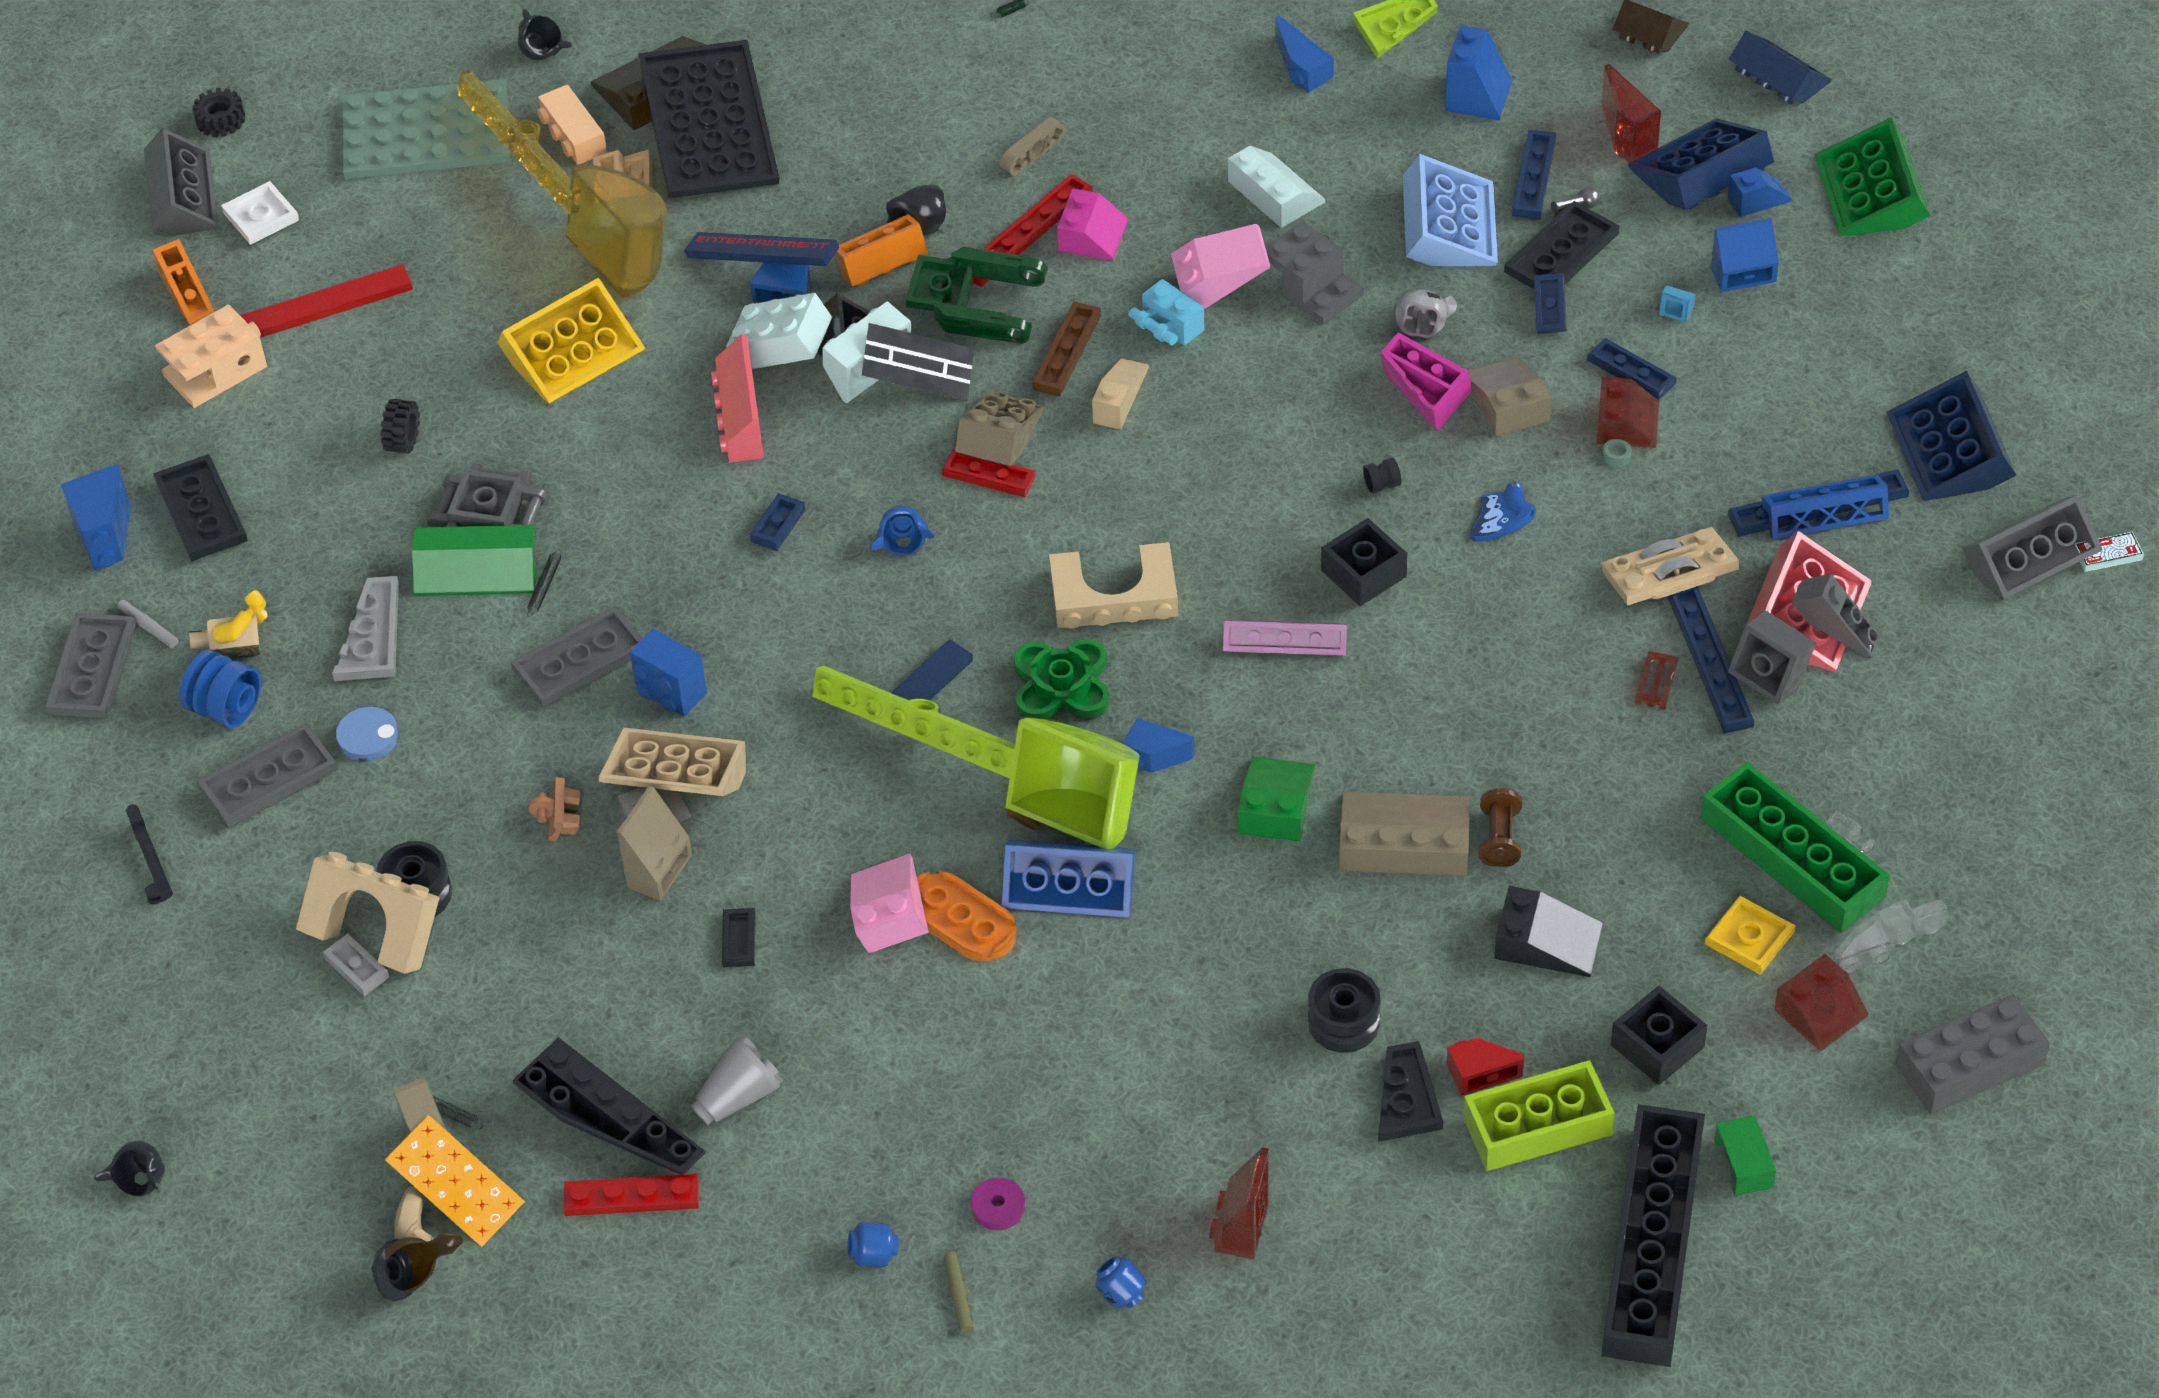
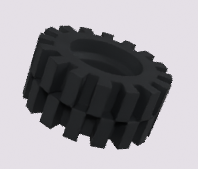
M216 88V92L212 93L210 89L207 90L208 95L201 93L199 95L200 100H194V105H192L194 118L200 132L203 131L204 135L209 136L211 133L212 137H217L218 133H221L222 137L227 136L226 132L235 133V128L240 129L242 127L241 123L245 122L246 116L242 100L235 91L230 92V89L225 88L224 92H222L221 88ZM222 110L225 111L224 113H221V114H216V115L213 114L214 112H217V111H222Z
M388 400V404L385 405L386 411H383L382 416L384 419L381 421V426L383 427L380 431V436H383L381 444H383L385 451L407 454L413 451L414 444L417 441L416 436L419 434L417 429L420 426V421H418L420 412H418L419 407L415 401Z

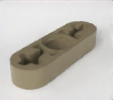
M1053 117L1047 118L1005 151L1000 161V167L1009 174L1016 176L1062 140L1066 130L1065 125Z

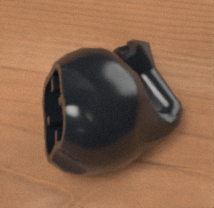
M933 184L921 185L893 198L886 204L888 214L886 224L909 214L920 224L923 235L934 234L943 224L946 216L943 190Z

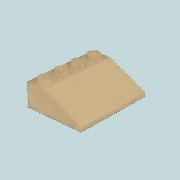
M623 728L599 775V782L646 788L650 785L655 789L725 796L739 789L746 774L745 741Z

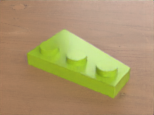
M1387 0L1354 12L1352 20L1374 55L1379 58L1437 13L1438 5L1435 0Z

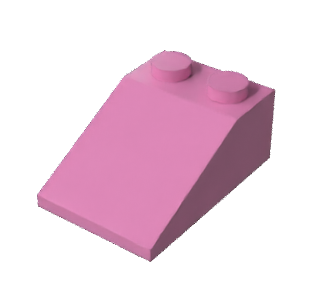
M1257 224L1193 239L1171 253L1180 291L1199 303L1204 309L1270 268L1260 226Z
M911 854L851 874L850 909L855 933L868 953L929 933Z

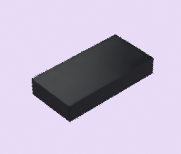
M755 908L723 909V967L755 966Z

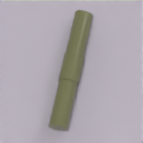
M948 1252L944 1255V1261L960 1332L962 1334L973 1332L974 1327L957 1253Z

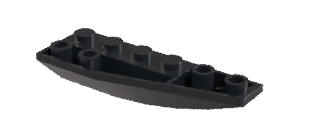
M559 1037L512 1080L515 1086L561 1122L681 1176L705 1154L704 1149Z

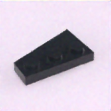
M1416 1041L1387 1047L1378 1142L1443 1130V1118L1420 1042Z

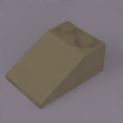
M1517 357L1469 370L1471 393L1495 437L1550 421L1552 398L1541 378Z

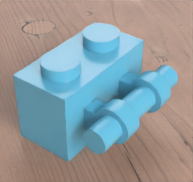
M1163 279L1142 294L1143 310L1140 311L1138 308L1133 307L1128 314L1141 329H1148L1154 333V338L1160 342H1167L1171 346L1177 341L1185 346L1204 331V307Z

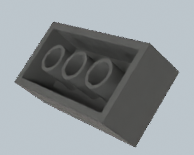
M2012 994L1899 1043L1895 1065L1929 1113L1934 1114L2045 1065L2050 1042L2015 995Z

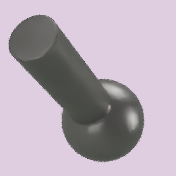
M1584 188L1579 192L1578 196L1552 201L1551 209L1553 212L1563 211L1573 200L1587 208H1592L1599 204L1600 195L1593 188Z

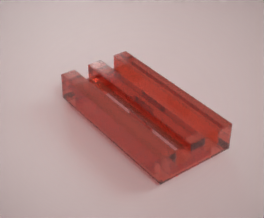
M1648 651L1635 697V704L1641 705L1642 702H1645L1647 706L1660 705L1659 709L1666 710L1679 657ZM1653 660H1657L1659 663L1650 694H1645ZM1665 663H1671L1662 696H1656Z

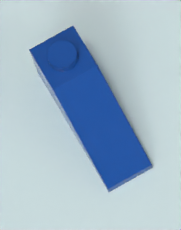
M1280 15L1275 18V38L1292 82L1296 86H1301L1309 93L1332 79L1334 58Z

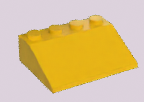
M599 278L503 330L497 342L512 366L548 404L646 349Z

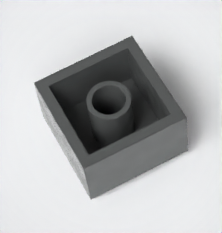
M1765 610L1746 624L1728 673L1779 705L1799 688L1816 642Z

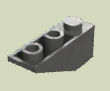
M1827 574L1802 580L1792 603L1806 621L1861 655L1872 658L1881 635L1834 576Z

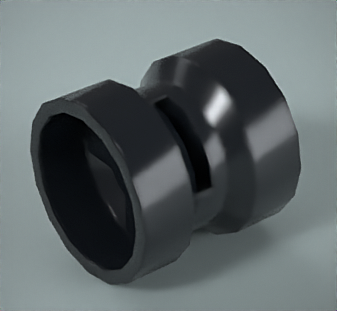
M1393 457L1384 459L1378 466L1374 463L1363 466L1364 480L1371 494L1381 492L1383 487L1394 488L1402 483L1399 466Z

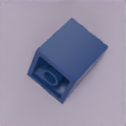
M1460 25L1447 61L1445 111L1500 120L1512 84V78L1488 30Z
M118 464L61 484L73 524L94 570L110 567L124 559L131 504Z

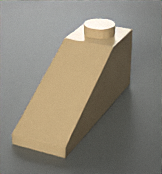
M1121 358L1102 378L1092 399L1094 424L1122 429L1148 371V364Z

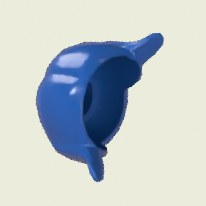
M901 505L895 506L882 516L876 540L871 544L870 549L875 551L884 547L894 555H911L921 549L925 543V538H934L935 534L928 529L927 522L913 508ZM907 536L910 537L911 542L908 546H898L897 538Z

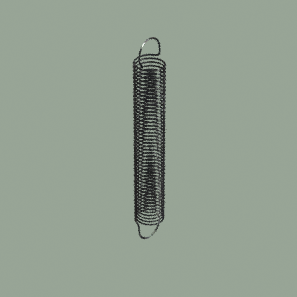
M550 554L528 607H530V603L538 602L535 596L541 591L539 587L543 588L545 584L543 585L547 576L545 572L549 573L551 571L550 567L555 562L554 558L556 555L551 558ZM556 560V562H557L556 564H557V565H555V566L558 567V565H559V563H560V560H558V561ZM555 567L556 569H554V570L552 569V571H554V572H552L553 574H551V575H553V576H551L552 578H550V579L548 578V580H550V582L547 583V584H549V585H547L548 587H546V588H545L546 590L543 591V593H545V594H543V596H542L543 598L539 600V602H541V603L538 604L539 607L537 608L538 610L536 611V613L539 611V609H540V607H541V604H542V602H543V600H544V597H545V595H546V593H547V590H548V588H549V586H550V583H551V581H552V579H553V577H554V574H555V572H556V570H557V567Z
M433 1096L436 1105L438 1103L440 1107L442 1105L444 1109L448 1110L449 1108L451 1112L455 1113L453 1118L451 1113L449 1116L446 1111V1115L444 1110L442 1113L439 1108V1113L457 1122L460 1121L458 1116L460 1117L461 1115L462 1118L463 1116L465 1119L467 1117L469 1121L470 1119L473 1121L474 1118L477 1123L476 1120L478 1118L475 1119L477 1116L448 1102L440 1101L441 1099ZM465 1121L464 1125L470 1127V1123L468 1122L469 1125H467Z

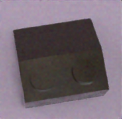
M1624 0L1612 30L1619 32V38L1633 44L1636 39L1645 42L1643 48L1659 53L1660 48L1669 51L1688 27L1689 23L1633 1Z

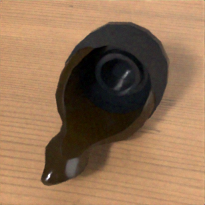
M442 1234L430 1241L416 1237H403L386 1242L376 1252L371 1267L378 1291L385 1299L392 1302L407 1298L423 1286L431 1277L436 1260L440 1256L452 1254L463 1243V1237Z

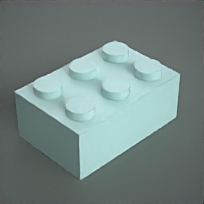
M816 293L745 305L726 347L740 335L747 334L752 369L814 359L832 316Z

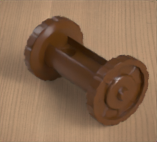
M1496 788L1484 793L1480 799L1481 810L1486 815H1489V839L1480 844L1478 855L1480 860L1489 866L1508 867L1517 863L1521 858V847L1512 840V817L1520 813L1522 798L1513 790Z

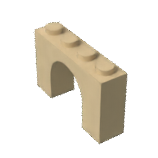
M1170 543L1139 545L1141 580L1131 590L1114 595L1096 592L1085 583L1082 576L1079 551L1049 554L1057 629H1074L1087 625L1104 626L1109 623L1126 621L1133 623L1139 620L1167 619L1178 616V596Z
M328 852V855L314 858L296 930L322 941L339 936L349 899L357 890L365 891L379 901L386 916V931L377 963L406 974L421 968L439 897L428 893L429 889L424 886L408 885L401 882L402 879L397 875L380 874L375 872L374 867L369 864L353 863L348 861L347 856L344 854Z

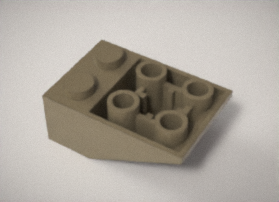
M990 392L959 419L955 452L1011 466L1020 458L1045 406L1036 404L1032 399H1015L1008 397V394L1004 392Z
M649 785L644 794L636 798L633 809L627 818L622 819L618 824L616 835L618 836L620 855L622 856L628 888L661 901L691 858L692 849L688 834L655 788Z

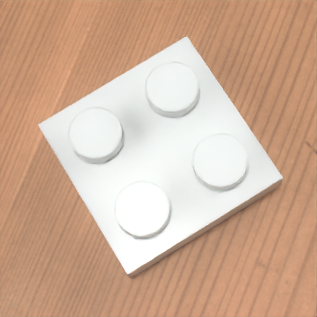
M270 181L221 205L223 214L250 245L299 221L297 211Z

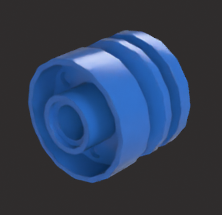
M204 650L193 659L183 676L180 686L181 704L187 710L196 712L203 717L208 716L213 721L229 728L238 727L251 714L258 702L261 691V676L254 667L239 661H233L216 651Z

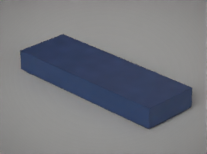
M1606 338L1588 354L1587 361L1658 401L1676 384L1677 378Z
M949 639L891 693L907 700L925 699L930 701L973 661V654Z

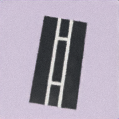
M868 323L861 376L968 401L974 348Z

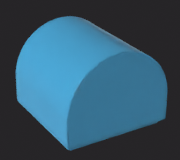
M1667 285L1662 292L1659 314L1678 321L1687 322L1693 310L1696 295Z

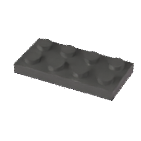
M614 606L512 660L511 666L540 705L545 707L631 661L630 651L643 638L620 610Z
M75 613L45 706L48 715L108 718L137 625L134 616Z
M304 723L197 780L199 789L222 821L230 828L338 770L334 758L309 725Z

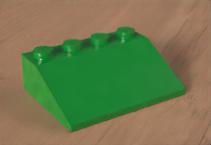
M1892 117L1814 154L1841 236L1904 229L1931 216L1905 138Z

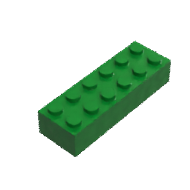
M1748 761L1703 795L1700 819L1839 932L1845 931L1886 898L1890 874Z

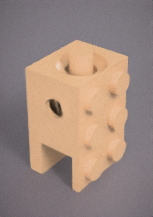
M229 304L155 345L156 350L170 364L162 369L164 377L193 408L267 367L259 328L254 322L247 324Z

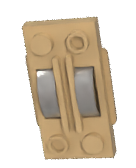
M1709 527L1675 539L1658 541L1647 548L1601 562L1605 577L1628 606L1650 598H1663L1712 582L1717 576L1739 570V560L1713 527Z

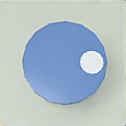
M372 706L358 708L349 712L340 720L336 729V739L342 753L350 759L359 761V758H367V761H372L387 755L395 747L399 735L398 725L393 715L383 708Z

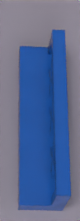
M1877 474L1763 495L1762 507L1769 514L1770 536L1772 540L1791 537L1797 531L1802 534L1889 519L1888 486ZM1879 498L1880 511L1867 513L1863 510V507L1869 500ZM1849 504L1853 507L1846 517L1838 518L1833 515L1840 505ZM1819 509L1824 513L1816 523L1809 524L1804 520L1812 510ZM1791 515L1795 518L1788 528L1778 530L1777 517Z

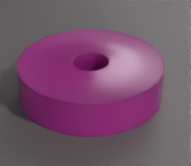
M988 1179L979 1184L972 1194V1214L975 1220L985 1228L991 1230L1008 1229L1017 1224L1024 1215V1193L1018 1184L1009 1179ZM997 1201H1000V1202H1003V1203H1004V1204L1001 1205V1206H994V1205H993V1203H995V1202H997Z

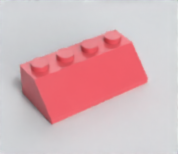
M742 334L715 358L716 370L711 371L713 388H719V392H714L716 410L722 409V413H716L718 430L725 431V434L719 435L721 452L728 453L729 463L764 458L747 334Z

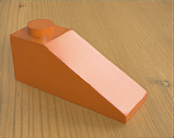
M180 239L153 249V262L189 326L214 313L215 311Z

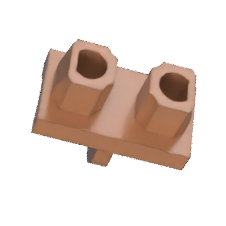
M556 777L554 780V790L550 792L549 798L547 793L540 792L538 797L533 798L529 802V812L534 817H537L538 822H546L548 817V841H557L560 834L576 835L580 824V815L566 813L564 809L577 811L580 802V790L566 788L565 778Z

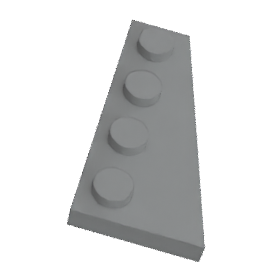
M397 576L367 578L356 607L354 621L351 620L348 629L347 641L342 645L339 653V663L335 665L332 672L334 681L395 677L399 581Z

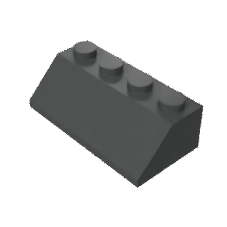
M162 128L144 148L152 226L174 236L216 229L218 227L210 150Z
M2078 495L2060 499L1962 548L1974 575L2001 600L2103 550ZM2087 541L2092 546L2088 550L2079 553L2075 543Z

